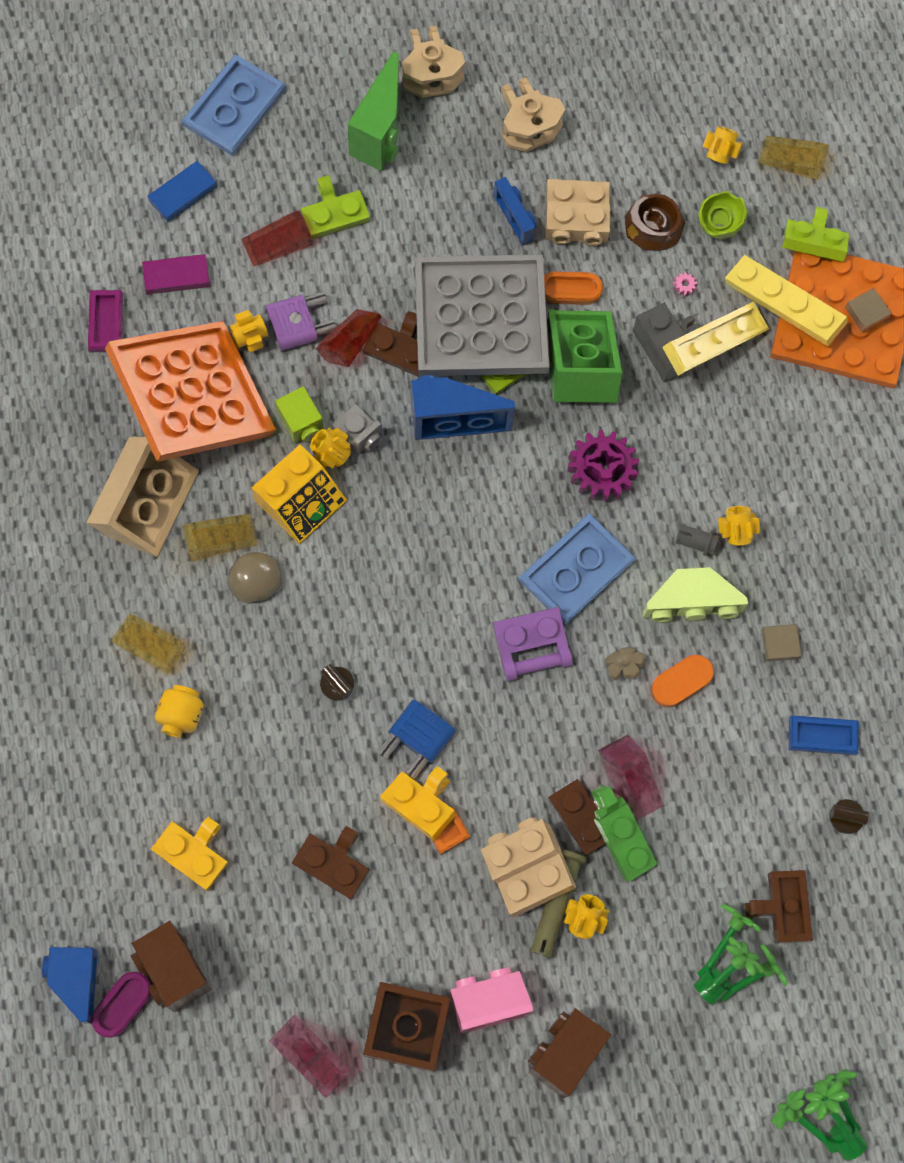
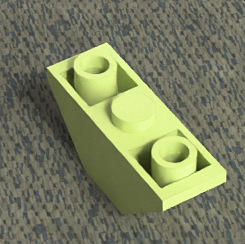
M711 567L677 569L647 602L643 610V618H652L653 622L660 623L671 621L673 619L672 616H686V620L696 621L706 618V615L719 614L721 619H731L738 617L739 613H743L748 605V600L745 595Z

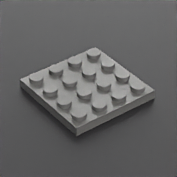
M543 255L415 257L418 376L549 373Z

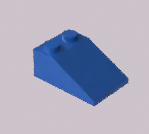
M434 375L421 376L417 380H411V410L415 440L512 431L515 402L446 377L437 378Z

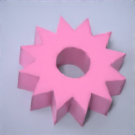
M686 271L684 275L679 273L678 277H674L675 282L672 284L675 286L674 291H679V295L682 293L684 296L687 293L692 295V291H696L697 288L695 286L698 285L695 282L696 277H691L692 273L687 275ZM682 282H687L688 286H683Z

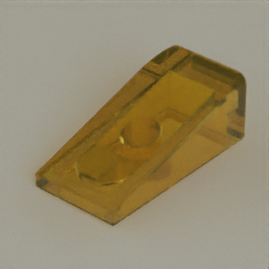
M766 136L758 163L818 181L829 145L815 141Z
M249 514L182 525L192 562L257 545Z
M130 613L111 640L112 643L167 676L186 650V646L182 641Z

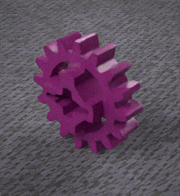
M599 430L597 438H594L590 433H586L585 443L580 440L576 441L574 447L576 451L571 450L568 459L572 462L568 463L567 472L574 473L570 481L572 484L580 482V494L589 490L591 492V500H594L597 494H602L604 502H607L611 493L618 499L621 497L622 489L630 491L632 487L631 481H636L638 472L634 469L638 468L640 462L639 459L632 458L636 452L635 447L628 449L625 447L628 440L626 437L618 441L616 440V432L613 431L609 437H605L603 430ZM592 449H595V452L592 455H586V457L583 459L587 452H589ZM603 461L608 469H603L602 464L599 462ZM624 473L620 479L612 483V478L615 475Z

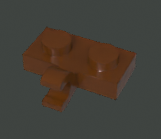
M407 312L400 332L376 323L363 348V354L421 377L418 376L417 339L413 338L417 331L416 313Z
M578 779L548 797L585 857L606 844L594 821L596 818L594 812L599 807L596 801H591ZM613 788L612 791L615 794L616 798H618L619 796Z
M345 826L334 847L310 833L292 861L294 866L350 900L353 899L370 871L369 868L347 856L359 836L358 832L348 826Z
M805 870L769 872L770 900H750L749 903H745L746 917L772 915L775 944L813 941Z

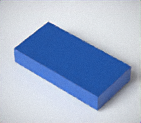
M196 161L147 197L162 217L169 222L217 188V182Z
M791 715L789 717V750L856 756L858 754L859 720Z

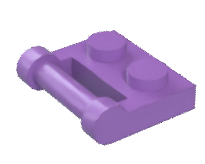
M559 607L492 622L507 682L516 680L518 675L560 665L562 668L573 665ZM552 643L556 645V653L513 662L511 653Z

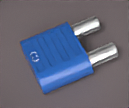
M413 699L388 731L390 736L380 748L378 754L380 756L383 755L384 759H388L398 744L402 743L418 755L405 772L410 778L415 779L427 762L429 764L434 762L456 730L431 710Z

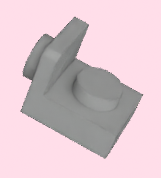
M356 404L332 424L333 430L337 427L348 435L346 441L350 443V447L358 455L365 449L371 451L382 439V424L378 420L373 422Z

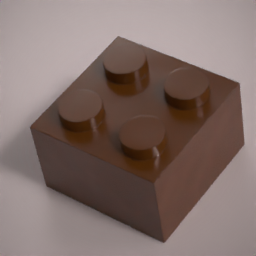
M170 920L131 943L136 952L130 956L140 974H144L145 977L150 976L153 984L148 989L157 1005H161L163 1009L167 1007L176 1012L212 990L181 933Z
M380 982L363 1056L434 1073L450 997Z
M576 1008L569 1014L564 1011L560 1013L548 1031L554 1036L548 1044L542 1041L528 1059V1062L533 1065L528 1073L562 1098L571 1095L611 1036L609 1032Z

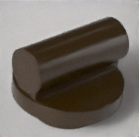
M332 664L327 665L321 671L320 687L322 693L330 700L341 701L346 699L354 689L352 674L343 667H333Z
M844 799L833 805L829 817L832 826L838 832L853 834L860 830L863 825L867 824L869 812L863 811L857 802Z

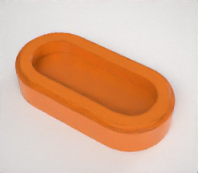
M553 271L544 275L545 301L548 303L590 305L597 302L602 295V281L593 273Z
M690 655L655 678L651 686L653 700L662 707L670 708L706 687L713 677L711 662L704 656Z

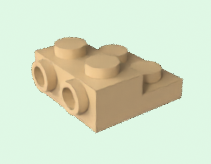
M547 179L545 240H552L556 244L581 241L588 246L607 243L610 233V182Z
M537 818L526 819L518 824V831L508 836L506 833L495 834L487 840L488 846L481 849L491 878L498 884L508 913L514 918L576 888L553 829L543 819L539 821Z

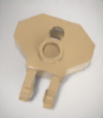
M436 26L429 27L428 35L430 41L422 43L418 29L410 30L413 51L402 62L404 90L420 98L452 93L464 80L462 69L465 66L463 53L445 45L444 40L439 37ZM438 81L439 86L431 87L429 83Z
M522 78L518 81L523 96L516 98L509 84L501 86L502 96L509 109L503 122L502 138L508 148L527 152L551 143L556 139L563 126L562 117L565 113V108L560 99L541 95L539 90H533L527 78ZM537 134L541 135L538 139L532 138L535 137Z

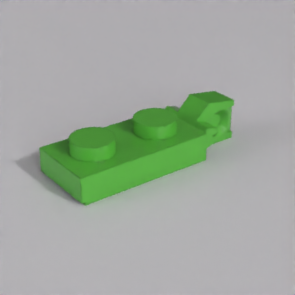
M601 785L592 790L591 793L599 807L594 812L596 816L594 821L623 879L630 882L656 866L657 862L623 797L619 796L616 798L610 786Z

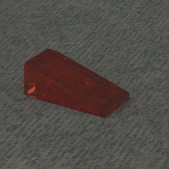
M300 210L287 214L242 238L243 245L253 267L312 246L311 234Z
M356 309L319 343L316 348L317 352L329 363L350 367L382 316L379 313Z

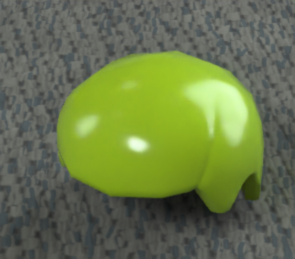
M729 191L708 196L701 203L698 212L701 229L707 235L719 240L734 237L742 230L748 212L745 201L742 197H736Z

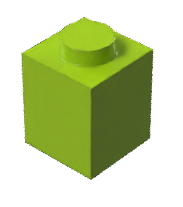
M304 386L275 400L276 412L295 444L301 440L303 442H310L314 435L323 429L322 416Z

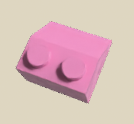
M510 967L490 972L491 979L477 982L474 976L455 982L456 988L450 989L449 993L460 1034L527 1017L534 1011L520 971L511 973Z

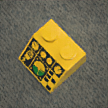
M301 444L251 487L254 501L299 545L347 502V499L325 468Z

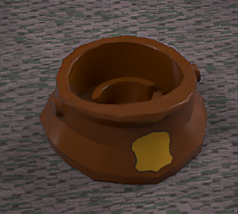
M662 194L641 195L640 199L630 207L625 215L627 238L646 251L667 250L676 245L685 225V220L678 205L673 199Z

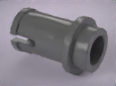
M683 523L681 524L676 544L704 552L703 555L705 556L707 553L714 555L720 536L715 535L712 530L708 533L686 526Z

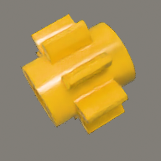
M717 126L715 133L708 131L702 146L708 149L706 156L724 164H728L730 157L737 159L743 144L737 141L739 133L723 126Z
M249 310L234 315L236 323L229 327L237 347L246 346L249 353L263 348L262 339L269 336L261 315L252 316Z
M330 427L327 430H319L312 438L310 444L311 452L315 454L314 458L324 468L327 466L334 468V466L339 467L343 465L351 453L350 443L346 441L348 435L337 427L334 430Z
M747 506L729 507L726 509V517L718 518L719 533H722V538H727V542L731 545L749 544L752 542L753 534L760 533V518L756 517V513H751V508Z
M584 894L580 896L578 902L573 899L569 900L565 910L566 917L564 923L569 924V930L573 935L582 939H589L593 937L595 931L599 934L604 933L609 921L607 919L609 911L604 909L605 905L601 899L590 894Z

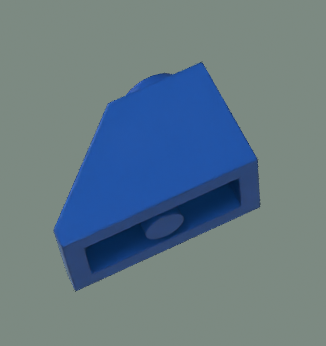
M50 947L49 956H44L42 977L47 978V985L80 1022L92 1024L98 951L94 948Z

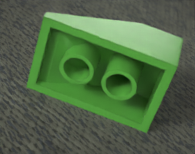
M395 51L390 55L348 122L349 155L380 171L383 170L387 162L393 163L399 151V147L396 146L399 130H397L399 53Z
M548 310L550 383L553 402L617 403L622 368L612 312Z

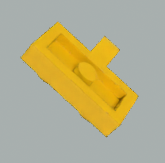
M438 766L429 774L424 786H421L404 772H401L380 796L382 803L433 841L436 840L456 816L454 809L437 798L450 784V780L447 779L448 773Z
M210 817L203 821L194 837L171 821L151 848L153 852L206 891L210 889L229 864L225 859L207 847L221 829V826Z

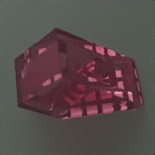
M628 734L598 750L607 776L618 795L623 797L624 801L628 804L636 821L664 806L646 753Z
M295 1015L269 1040L325 1098L351 1072Z

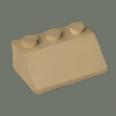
M129 437L86 523L113 540L157 557L199 470L180 457L157 462L146 437Z

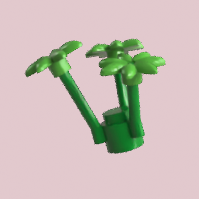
M721 905L723 909L733 915L728 923L730 928L706 965L697 972L700 977L694 983L697 992L709 1004L714 1005L720 999L726 1002L734 993L763 976L768 978L777 973L783 985L786 986L787 978L779 964L775 962L773 954L766 945L762 944L760 947L768 961L760 965L757 962L759 956L753 952L748 953L749 949L746 942L742 941L739 943L733 938L737 931L740 932L745 924L760 933L761 928L750 918L744 917L742 913L732 906ZM725 949L734 955L731 958V964L726 969L721 971L716 967L712 971ZM745 967L750 975L728 988L731 984L728 977L737 969L741 970Z
M844 1069L837 1073L836 1076L828 1074L826 1080H819L814 1083V1092H809L805 1095L806 1099L811 1102L805 1107V1114L817 1111L819 1121L823 1120L827 1114H830L836 1124L830 1129V1138L803 1116V1111L800 1108L805 1104V1101L801 1100L806 1092L805 1090H799L796 1093L790 1092L786 1103L778 1104L777 1108L779 1111L771 1119L772 1124H776V1128L780 1130L787 1120L794 1123L799 1122L819 1139L831 1154L838 1151L846 1161L856 1159L866 1150L867 1143L859 1133L861 1127L855 1120L846 1099L850 1095L846 1092L844 1086L850 1085L849 1080L855 1078L857 1073ZM841 1109L847 1121H844L841 1115L839 1114L841 1113Z

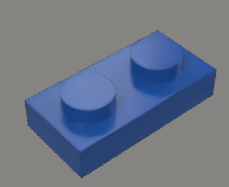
M506 177L495 181L493 196L522 246L534 241L537 223L532 212H526L523 207L522 197L518 188L511 186Z

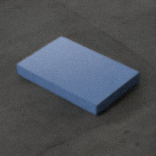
M235 54L183 118L182 126L234 156L286 90V84Z
M588 513L530 566L518 580L547 609L559 607L563 625L566 626L634 563L636 558Z

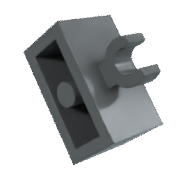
M665 302L637 315L633 327L635 336L664 383L678 375L662 347L690 333L687 327L692 326L695 321L694 316H689L683 319L679 326Z

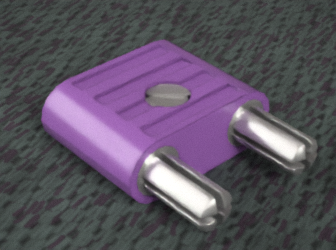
M324 292L306 298L301 294L265 305L281 352L318 341L317 336L337 330L334 320L314 326L308 308L327 303V297Z

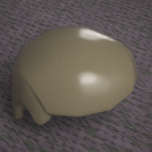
M250 552L238 558L231 567L228 576V586L232 595L244 603L266 601L280 587L282 574L278 563L271 556L260 552Z

